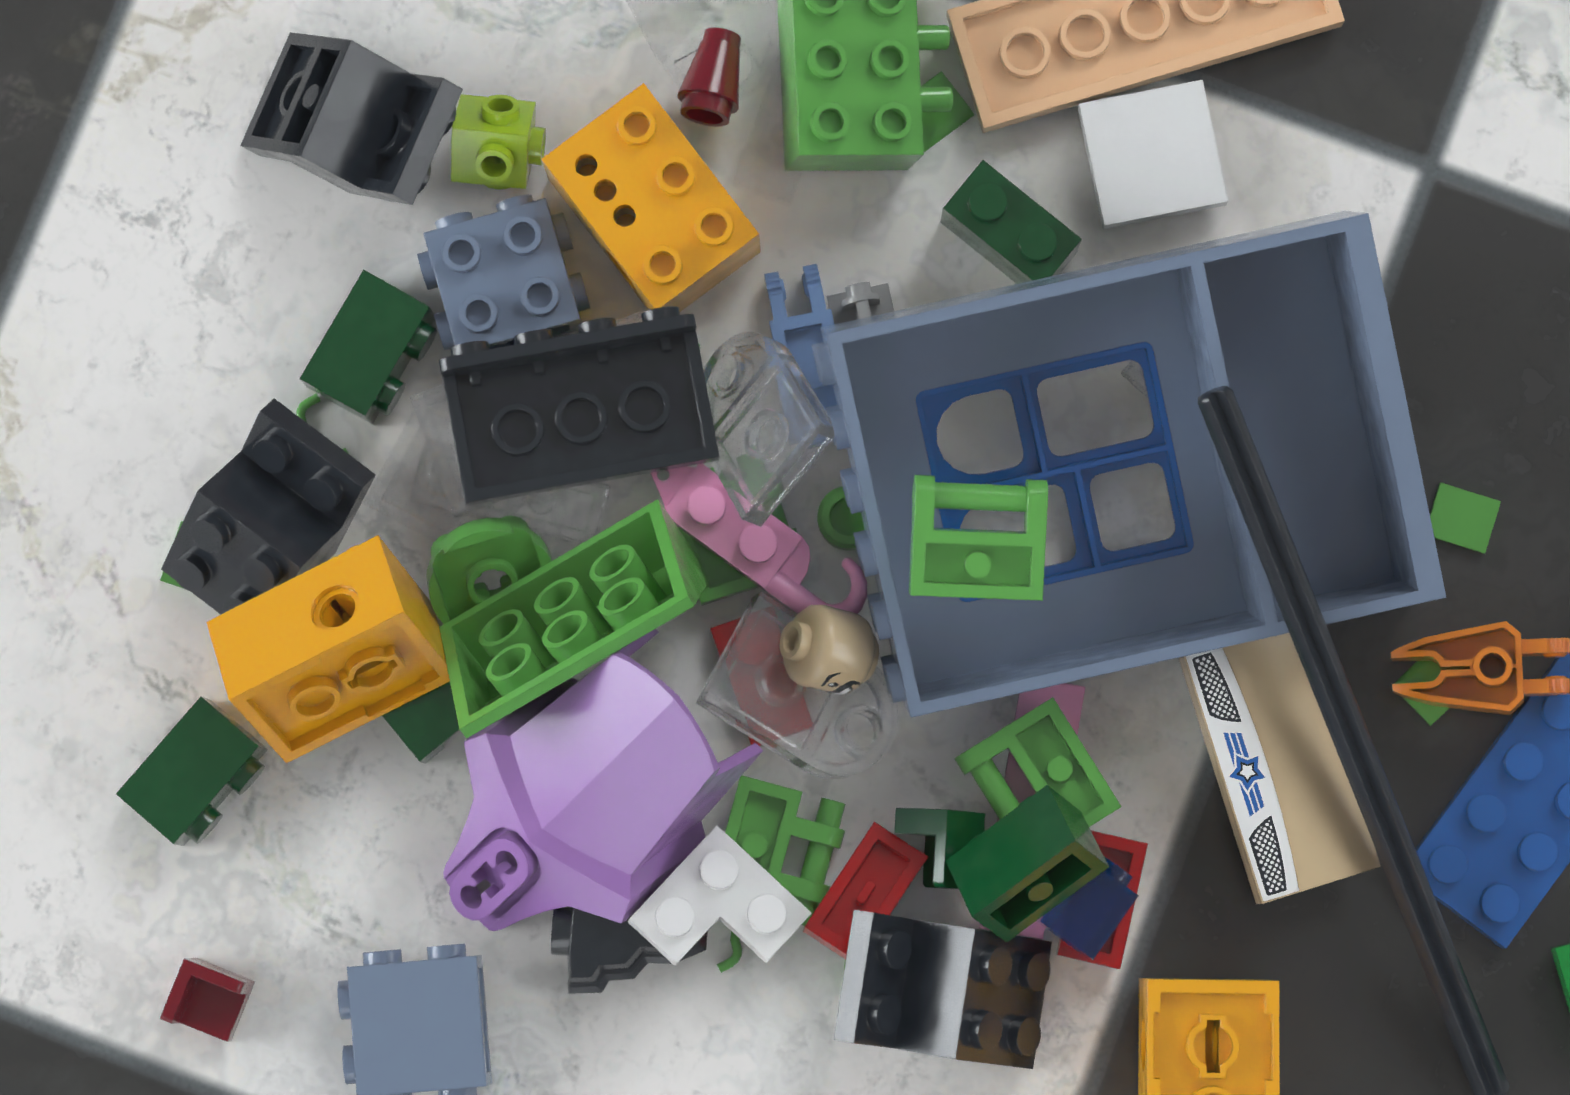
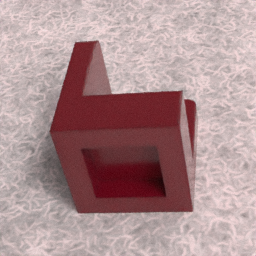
M184 958L160 1019L171 1024L181 1023L230 1042L255 981L198 958Z

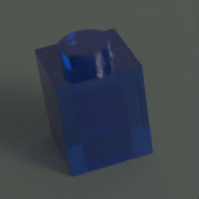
M1106 857L1104 858L1109 868L1036 921L1091 960H1094L1139 896L1127 887L1133 877Z

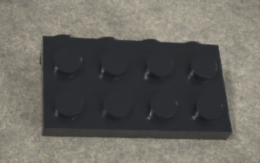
M677 306L661 307L643 312L641 314L642 322L617 326L615 318H600L577 325L579 332L577 334L553 338L552 330L540 329L514 336L515 345L490 349L488 341H472L451 347V356L441 358L438 361L444 384L465 505L471 506L718 461L720 456L694 314L680 315L679 307Z

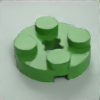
M513 515L502 518L473 520L455 528L448 534L438 537L431 547V560L426 574L429 598L435 614L443 624L447 623L551 562L552 556L549 548L539 535L530 530L525 520ZM496 569L506 573V575L500 577L501 587L489 590L485 582L474 584L476 578L482 576V573L487 570Z

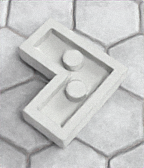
M716 825L630 917L628 923L676 966L719 919L767 963L812 913Z

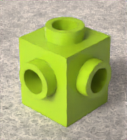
M461 94L455 121H453L451 182L480 184L497 190L508 188L526 189L531 166H542L541 159L545 154L546 128L535 127L536 102L516 100L508 95L484 97Z

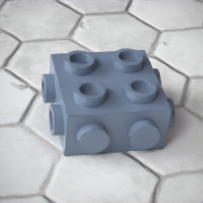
M529 194L511 197L497 203V212L474 219L471 212L455 213L435 222L437 229L423 233L428 251L418 253L417 256L427 290L439 287L445 311L435 313L434 317L444 350L472 341H488L490 349L515 345L514 336L540 329L552 330L553 337L578 331L577 325L582 323L579 312L591 308L581 273L568 275L562 252L574 249L564 213L551 216L546 198L534 201L532 195Z
M465 944L427 947L428 960L402 962L401 949L363 953V966L347 967L348 980L338 981V1007L341 1020L351 1019L353 1045L343 1046L342 1060L345 1083L356 1084V1095H412V1093L438 1091V1095H477V1087L492 1084L482 955L466 956Z

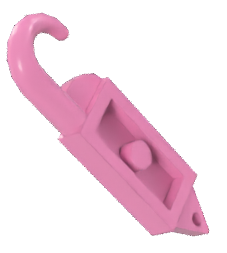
M703 463L698 464L696 467L685 466L665 470L669 473V478L665 481L658 479L657 475L660 471L651 473L665 510L677 527L797 614L809 605H827L857 614L862 610L867 598V580L861 567L851 558H845L842 561V567L849 575L851 581L849 595L841 603H826L801 585L808 572L810 550L803 537Z

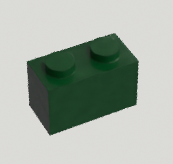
M984 160L980 162L942 209L940 223L1016 284L1059 275L1076 255L1082 238Z
M363 269L299 379L310 390L373 425L379 413L388 416L398 403L406 383L399 379L411 358L419 362L432 345L437 334V328L431 325L435 319L434 313L428 305Z
M201 696L119 789L116 795L172 844L185 846L190 839L198 844L221 820L223 815L217 808L231 791L234 790L237 794L241 795L262 773L265 766L258 760L268 749L212 700Z
M1049 785L1024 799L1018 807L986 831L972 838L966 846L946 860L972 918L1006 943L1109 868L1082 812Z

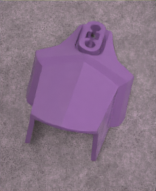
M657 629L616 651L582 679H568L464 741L474 799L458 843L443 871L444 879L450 886L449 895L451 902L463 917L473 921L479 920L488 930L498 931L533 915L569 906L618 923L625 922L705 838L702 820L763 752L754 743L736 754L717 762L702 730L681 698L652 672L630 658L632 654L659 633ZM486 879L491 886L481 894L476 885Z

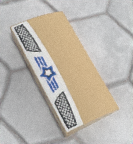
M1290 633L1180 657L1179 662L1256 904L1267 903L1381 867L1374 843Z

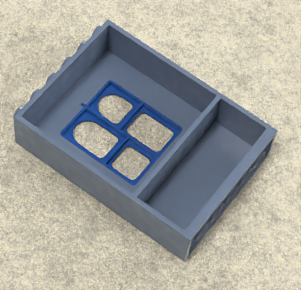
M1337 212L821 327L823 342L812 344L819 380L823 386L833 384L837 405L826 407L833 444L836 445L837 450L847 448L851 468L839 470L847 507H850L851 514L861 512L865 529L853 533L860 567L864 571L865 577L875 575L878 588L877 593L867 595L874 630L877 632L879 640L889 639L892 652L891 655L880 657L887 690L891 694L893 703L903 701L911 718L1289 633L1197 403L1198 397L1203 393L1221 386H1228L1235 394L1326 624L1446 598L1369 213ZM1128 360L1136 361L1141 366L1153 419L1152 432L1144 438L1064 456L1053 454L1048 447L1037 395L1038 385L1047 378ZM993 390L1007 391L1012 398L1023 449L1022 461L1014 467L988 473L968 474L953 468L943 458L937 445V427L942 414L953 402L967 396ZM1147 463L1159 464L1164 472L1175 524L1173 534L1165 540L1116 551L1107 550L1102 545L1090 491L1091 480L1096 475ZM914 475H935V482L1025 486L1027 479L1047 480L1048 486H1059L1065 494L1076 552L1069 561L1045 566L1043 601L910 595L909 574ZM935 509L934 528L960 529L965 515L970 510Z

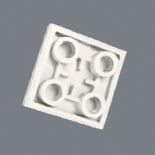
M1203 80L1079 104L1078 112L1103 230L1227 205L1228 197Z

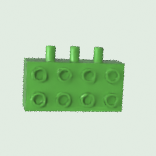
M777 0L785 171L908 170L924 155L922 112H949L953 106V92L950 87H921L919 50H947L950 45L949 27L947 25H918L917 0Z

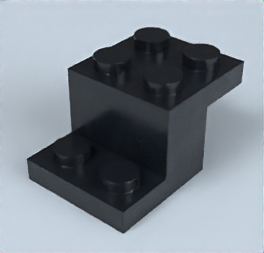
M290 32L240 146L262 157L292 162L348 193L413 205L417 194L424 189L431 175L430 164L439 143L452 127L453 121H455L456 104L463 89L445 78L409 73L353 40Z
M274 398L260 410L241 452L197 491L161 570L219 614H223L328 561L336 553L376 474Z
M854 910L834 1040L894 1048L955 1060L1033 1069L1036 1049L1041 1039L1040 1020L1045 987L1051 971L1049 960L1052 941L1015 936L1006 943L991 931Z

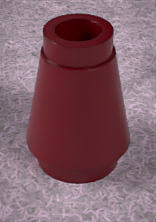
M718 27L705 29L703 40H701L677 94V98L682 102L680 114L684 118L705 126L721 127L728 125L731 114L739 110V48L741 37L737 33Z

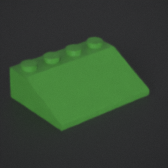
M659 499L439 627L459 730L466 739L696 605L706 587L697 555Z

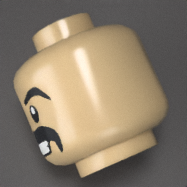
M809 605L799 612L793 621L785 626L780 638V653L783 656L786 671L789 677L800 686L832 694H849L862 683L869 680L878 664L879 644L869 622L861 615L827 605Z

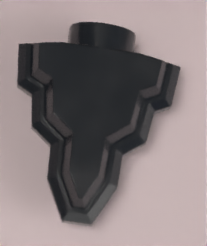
M569 906L553 910L551 954L567 956L569 973L568 994L602 993L609 981L635 979L648 963H672L628 923L630 917L625 922L618 923ZM708 931L680 961L707 949Z

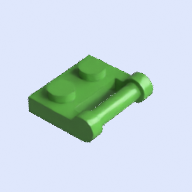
M914 475L909 594L912 596L1043 601L1048 509L1047 480L1027 479L1025 486L935 482V475ZM959 509L1024 512V531L934 528V510Z
M1053 697L954 759L964 775L971 773L999 820L1020 804L992 758L1006 749L1013 756L1035 793L1049 785L1082 812L1089 827L1122 807Z

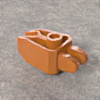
M1507 621L1424 637L1395 649L1391 652L1392 661H1433L1441 669L1439 676L1430 682L1392 684L1393 693L1403 698L1432 706L1511 715L1524 702V696L1570 695V678L1566 676H1546L1544 679H1523L1522 657L1525 656L1565 657L1570 654V638L1521 639V633Z

